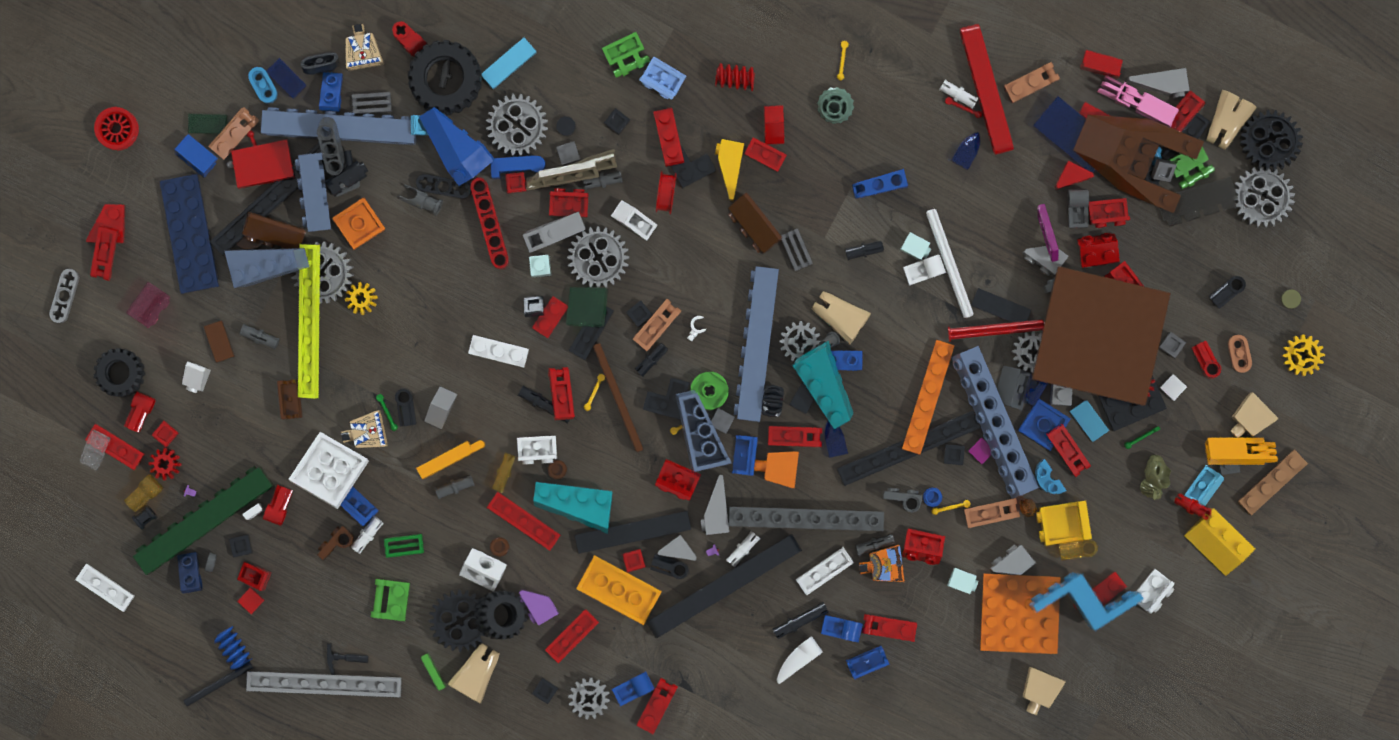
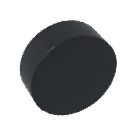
M562 117L557 122V130L563 136H570L576 130V124L570 117Z

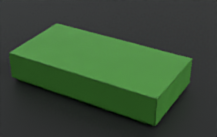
M429 653L421 656V660L436 688L440 691L447 687Z

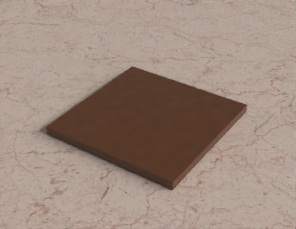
M1058 266L1032 380L1145 406L1171 293Z

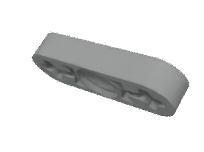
M73 269L64 270L58 282L50 310V318L56 323L65 322L70 313L79 282V274ZM70 272H72V276L75 277L74 281L70 280L69 286L72 287V290L66 287H62L63 284L67 285L68 279H66L65 276L70 275ZM62 291H68L70 295L69 299L65 302L59 298ZM57 302L63 305H67L66 308L62 307L61 313H63L64 316L59 317V320H57V316L54 315L55 311L59 312L60 306H56Z

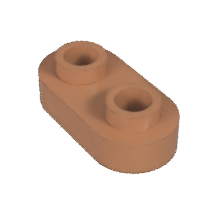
M1234 335L1228 341L1232 367L1236 372L1244 373L1249 371L1252 366L1248 341L1242 335ZM1235 341L1240 342L1239 348L1234 346ZM1239 360L1244 361L1243 367L1238 365Z

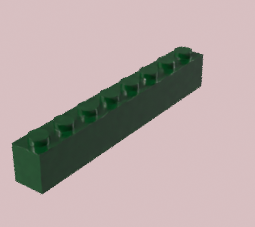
M254 466L245 472L247 476L242 479L236 478L230 483V488L227 490L223 488L215 493L214 496L216 498L210 502L208 499L198 506L199 510L194 513L193 511L188 512L183 516L184 520L179 524L175 522L167 527L168 532L163 535L161 533L157 534L151 539V544L148 546L144 544L136 549L137 554L133 558L145 575H149L274 487V484L262 467L256 468Z

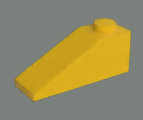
M722 139L721 144L717 143L715 155H719L718 162L729 200L734 201L744 143Z

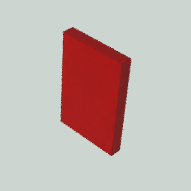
M288 140L231 151L238 189L295 178Z

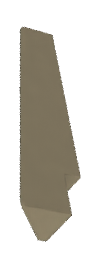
M615 149L557 168L538 171L535 175L525 178L527 191L598 178L600 170L617 167Z

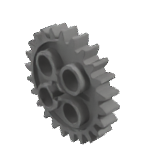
M512 94L511 100L505 96L504 103L498 100L500 106L493 105L492 107L495 112H488L492 119L486 120L487 123L491 124V126L486 127V130L492 131L488 137H495L492 144L499 143L497 149L501 150L504 147L505 154L511 150L512 156L515 155L516 151L522 156L524 150L530 154L529 148H533L536 151L535 144L542 145L539 139L546 138L542 132L548 131V128L543 126V124L548 123V120L542 119L546 116V112L540 113L543 107H535L537 104L536 100L530 103V96L523 100L522 94H520L518 99ZM514 107L521 109L520 115L516 117L510 114L511 109ZM503 115H508L516 123L521 121L520 125L530 132L531 136L526 135L519 128L513 129V123L504 118ZM528 119L536 121V125L533 128L526 127L525 123ZM507 122L509 124L508 130L500 131V123ZM522 134L524 136L523 142H514V136Z
M1253 167L1252 174L1245 171V177H1239L1241 183L1236 182L1234 185L1238 189L1232 191L1233 194L1237 195L1232 198V201L1237 202L1233 208L1240 209L1237 216L1243 214L1242 221L1249 219V225L1256 222V228L1259 227L1260 223H1263L1264 229L1267 228L1268 223L1274 227L1275 220L1280 224L1282 222L1281 217L1286 219L1288 217L1286 212L1292 211V208L1288 205H1294L1295 201L1290 199L1295 196V193L1289 192L1293 189V186H1287L1290 179L1283 180L1284 173L1278 176V169L1271 172L1270 167L1268 171H1264L1263 167H1261L1258 172ZM1261 181L1264 187L1258 189L1254 186V182ZM1278 189L1281 192V196H1273L1271 190ZM1262 194L1266 195L1264 201L1261 200ZM1253 198L1255 205H1248L1245 199ZM1270 206L1273 213H1265L1263 207Z
M597 226L596 232H593L590 227L588 234L584 230L582 231V238L576 235L577 243L571 242L574 249H568V251L573 254L568 256L567 259L573 262L568 264V266L575 268L572 270V274L578 273L576 280L583 278L582 285H585L588 281L590 288H592L593 284H596L598 289H600L601 284H604L605 288H607V282L610 281L612 285H615L613 279L621 280L618 274L626 273L622 268L629 266L624 262V260L629 259V256L624 255L629 250L622 248L625 245V241L619 243L620 235L613 237L614 230L608 234L606 227L603 232H600L599 226ZM599 240L607 242L605 249L600 250L597 248L596 244ZM589 243L593 244L599 255L603 254L601 259L608 270L607 273L604 272L598 261L593 260L595 255ZM587 249L591 252L588 259L580 257L582 250ZM614 256L617 259V263L614 266H608L606 264L608 257ZM592 266L600 268V273L597 276L590 274L589 271Z
M326 241L322 243V247L320 246V254L324 257L323 264H320V270L327 266L330 258L333 261L324 271L326 276L320 277V304L323 302V299H325L326 303H330V297L334 301H337V295L343 297L342 290L349 291L346 284L353 283L348 278L354 276V274L349 273V270L354 267L347 264L351 259L344 258L347 252L340 253L341 247L334 249V243L327 247ZM334 265H337L340 269L338 275L332 273ZM299 270L295 271L296 275L291 277L298 281L294 284V287L299 286ZM323 281H327L329 284L327 291L321 288Z

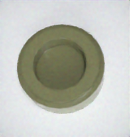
M1293 289L1285 291L1281 296L1282 305L1288 309L1296 308L1301 302L1299 292Z

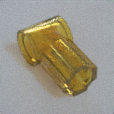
M151 474L146 476L138 484L139 487L124 500L134 512L140 510L150 499L156 497L164 489Z
M1091 539L1059 544L1061 560L1092 557L1097 553L1098 546ZM1092 543L1094 546L1093 552L1085 553L1084 545Z

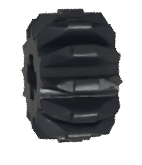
M767 385L764 388L763 415L768 417H779L781 415L784 395L782 387Z

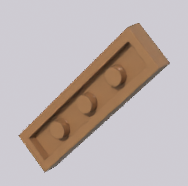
M1296 450L1291 451L1237 502L1252 516L1308 463Z

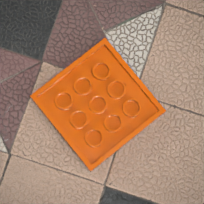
M983 573L980 651L1058 654L1060 598L1038 612L1033 611L1029 604L1032 602L1031 598L1041 593L1044 595L1049 592L1047 590L1048 587L1055 583L1060 584L1061 577Z

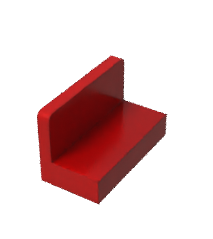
M1086 50L1080 69L1118 79L1121 74L1120 69L1123 60Z

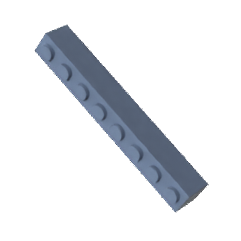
M268 107L267 111L262 110V135L318 139L317 128L320 120L324 117H330L335 120L340 140L416 145V135H411V117L409 116L393 119L394 116L382 115V118H374V114H363V117L355 116V113L345 112L344 116L336 115V112L325 111V114H317L315 110H306V113H298L297 109H287V112L279 111V108ZM324 126V127H323V129L326 130V131H330V130H331V129H330L329 127H327V126Z
M756 266L755 271L751 270L750 282H754L753 290L749 289L748 301H751V309L747 308L745 319L749 320L748 328L744 327L743 339H747L746 347L742 346L741 358H744V366L740 365L738 377H742L741 385L737 384L736 396H740L739 404L735 403L734 415H737L738 420L760 422L779 269Z

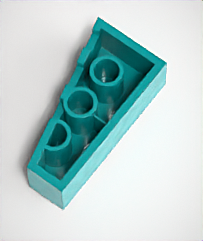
M828 340L797 358L793 367L832 427L836 429L850 421L854 412L842 384V378L838 372Z
M536 482L533 500L535 507L556 515L559 514L569 520L585 524V526L596 528L608 534L613 491Z

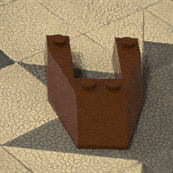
M1088 115L1073 151L1118 190L1174 213L1181 195L1145 180V177L1159 145L1197 160L1204 141L1151 119Z

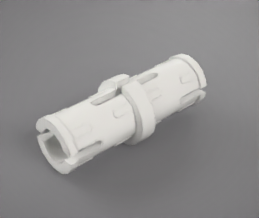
M947 80L944 81L940 88V91L953 97L956 102L960 101L972 109L978 100L975 96L964 91V88H959Z
M373 516L369 524L360 531L361 534L350 547L360 554L369 541L374 539L373 536L384 523Z
M750 531L741 544L738 543L736 545L737 548L726 560L736 567L745 555H749V550L760 538Z

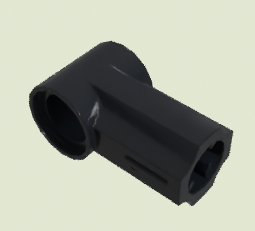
M1240 276L1231 277L1208 297L1220 309L1245 289L1246 282ZM1235 279L1241 282L1239 290H1234L1231 286L1232 281Z
M407 388L400 389L395 394L400 427L417 424L413 401L414 395ZM402 392L409 394V400L406 403L402 402L399 398Z
M658 554L654 555L650 570L676 579H684L688 576L689 567L686 563ZM678 565H682L685 568V573L682 576H678L675 573V568Z

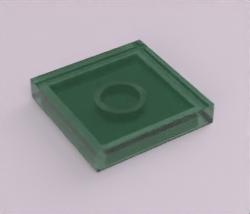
M570 287L566 325L604 327L608 289Z

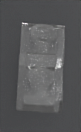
M92 430L82 452L80 463L97 471L111 438L96 430Z

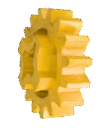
M1305 334L1300 336V340L1297 336H1294V342L1288 340L1289 347H1283V350L1287 351L1286 354L1282 355L1283 358L1287 359L1283 364H1289L1288 371L1294 369V375H1298L1301 372L1302 376H1306V371L1309 375H1312V369L1318 371L1320 369L1318 364L1324 363L1320 360V357L1325 356L1324 353H1320L1323 346L1318 347L1319 340L1312 341V336L1306 339ZM1298 343H1303L1301 348H1294ZM1312 347H1313V349H1314V351H1315V355H1313V353H1312V351H1311V348H1312ZM1305 351V355L1308 358L1302 359V356L1298 353ZM1291 356L1294 357L1296 361L1295 364L1293 363ZM1305 363H1313L1310 367L1303 368Z

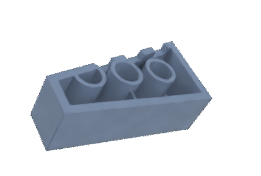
M322 153L298 155V159L295 160L296 171H300L301 178L297 179L298 190L303 191L300 205L301 209H305L306 217H302L303 228H307L308 232L331 229Z
M305 248L225 251L234 288L251 286L309 267Z
M692 390L675 394L691 469L696 472L730 464V458L697 392Z

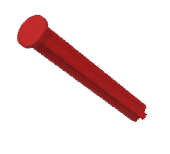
M1033 320L952 329L949 326V342H951V339L1041 331L1044 328V321Z

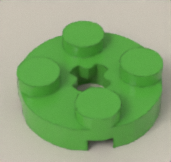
M716 372L699 374L691 384V391L697 392L705 410H714L722 406L727 400V382L723 376ZM706 386H713L714 395H705L706 390L704 388Z

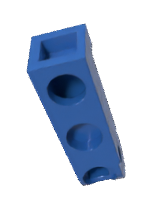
M540 156L494 158V161L491 162L492 179H500V173L524 171L537 173L538 171L545 170L546 163Z
M904 169L852 184L855 199L908 188Z

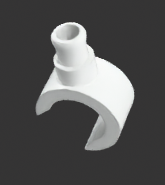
M696 316L692 319V330L687 337L690 341H693L698 333H703L707 330H697L694 328V322L697 319L704 318L703 316Z

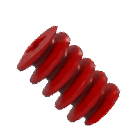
M720 63L716 72L715 87L718 82H720L721 88L727 83L729 89L735 84L736 89L743 85V89L747 90L750 85L751 91H753L755 79L753 67H750L747 72L745 66H742L739 71L738 65H735L733 70H731L730 64H727L724 69L723 64Z

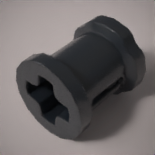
M148 505L138 515L132 516L133 521L141 530L151 520L158 518Z

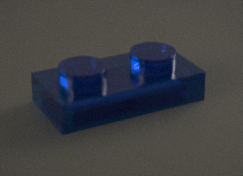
M280 58L266 71L293 99L307 87Z
M1036 381L1038 382L1034 389L1030 388L1025 397L1028 399L1026 403L1034 407L1048 383Z

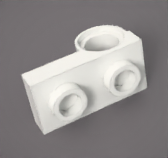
M940 255L932 256L903 267L909 286L946 273Z

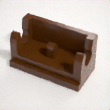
M298 380L277 381L281 419L303 418L301 398L298 397Z

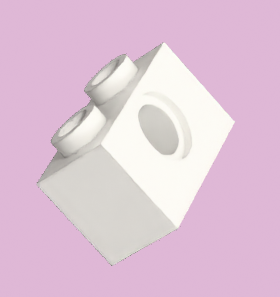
M472 548L462 567L460 576L494 592L507 564Z

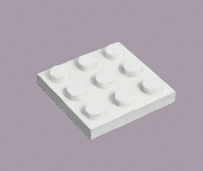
M319 432L288 480L338 509L369 461L362 455Z

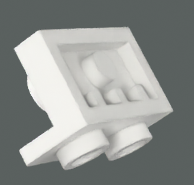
M1154 569L1136 591L1141 593L1144 598L1138 605L1150 614L1153 611L1156 613L1162 606V599L1165 596L1168 598L1174 591L1173 586L1175 583Z

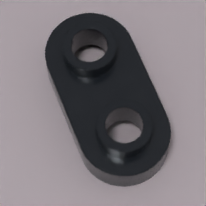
M328 52L304 58L301 61V68L303 73L314 75L320 72L333 71L339 66L340 62L336 53Z

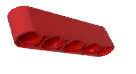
M475 178L470 186L490 259L496 269L503 270L509 265V256L489 185L483 178ZM478 182L485 184V188L481 192L475 191V185ZM484 200L490 202V207L487 210L480 209V203ZM488 219L495 220V226L491 229L485 227V222ZM494 237L500 239V245L497 247L490 245V240ZM500 255L504 256L506 260L501 266L495 263L496 257Z

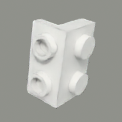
M556 436L517 438L518 461H522V464H534V460H542V463H553V459H557Z

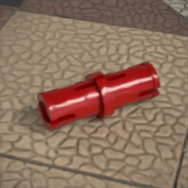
M1180 493L1177 496L1181 499L1176 497L1174 500L1176 505L1186 509L1190 514L1202 517L1204 520L1209 518L1205 514L1211 515V509L1201 505L1196 499H1190Z

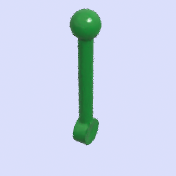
M378 394L376 396V400L381 403L383 410L391 424V430L396 431L398 429L397 424H394L393 419L383 401L384 396L382 394Z
M1160 427L1153 428L1131 442H1125L1124 447L1130 449L1133 444L1160 430Z

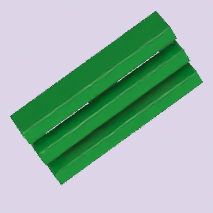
M422 534L384 539L386 558L425 553ZM417 538L419 540L416 543L388 545V542ZM415 546L420 548V550L389 553L391 549Z

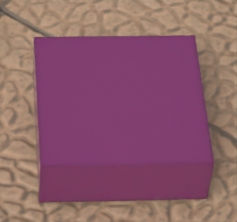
M982 437L968 450L981 465L991 456V449Z

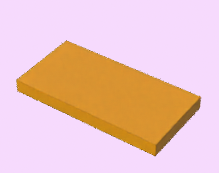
M595 555L576 588L642 625L645 624L662 592Z

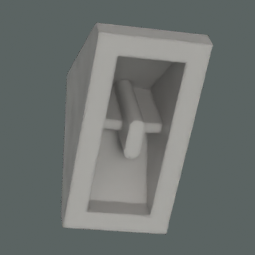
M439 387L430 403L424 422L442 429L458 394Z
M681 535L658 551V555L696 561L697 557Z

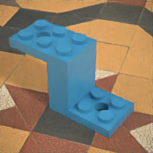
M1072 572L1063 578L1065 580L1063 583H1055L1048 587L1047 590L1049 592L1044 595L1039 593L1031 598L1032 602L1029 606L1033 611L1038 612L1067 593L1089 628L1096 631L1144 600L1139 592L1128 591L1121 596L1122 600L1119 602L1113 601L1106 605L1104 609L1083 575Z

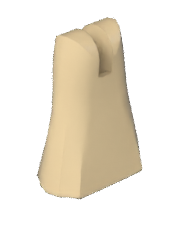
M1222 90L1206 141L1214 144L1219 133H1222L1224 135L1221 137L1218 147L1225 150L1257 107L1244 99L1240 100L1237 95Z
M823 291L819 298L830 306L826 309L824 308L825 306L815 302L811 309L850 345L860 332L859 330L869 319L871 313Z
M483 643L475 649L465 664L448 682L449 686L478 703H481L500 654L492 650L491 654L487 657L488 659L486 661L482 660L488 648Z

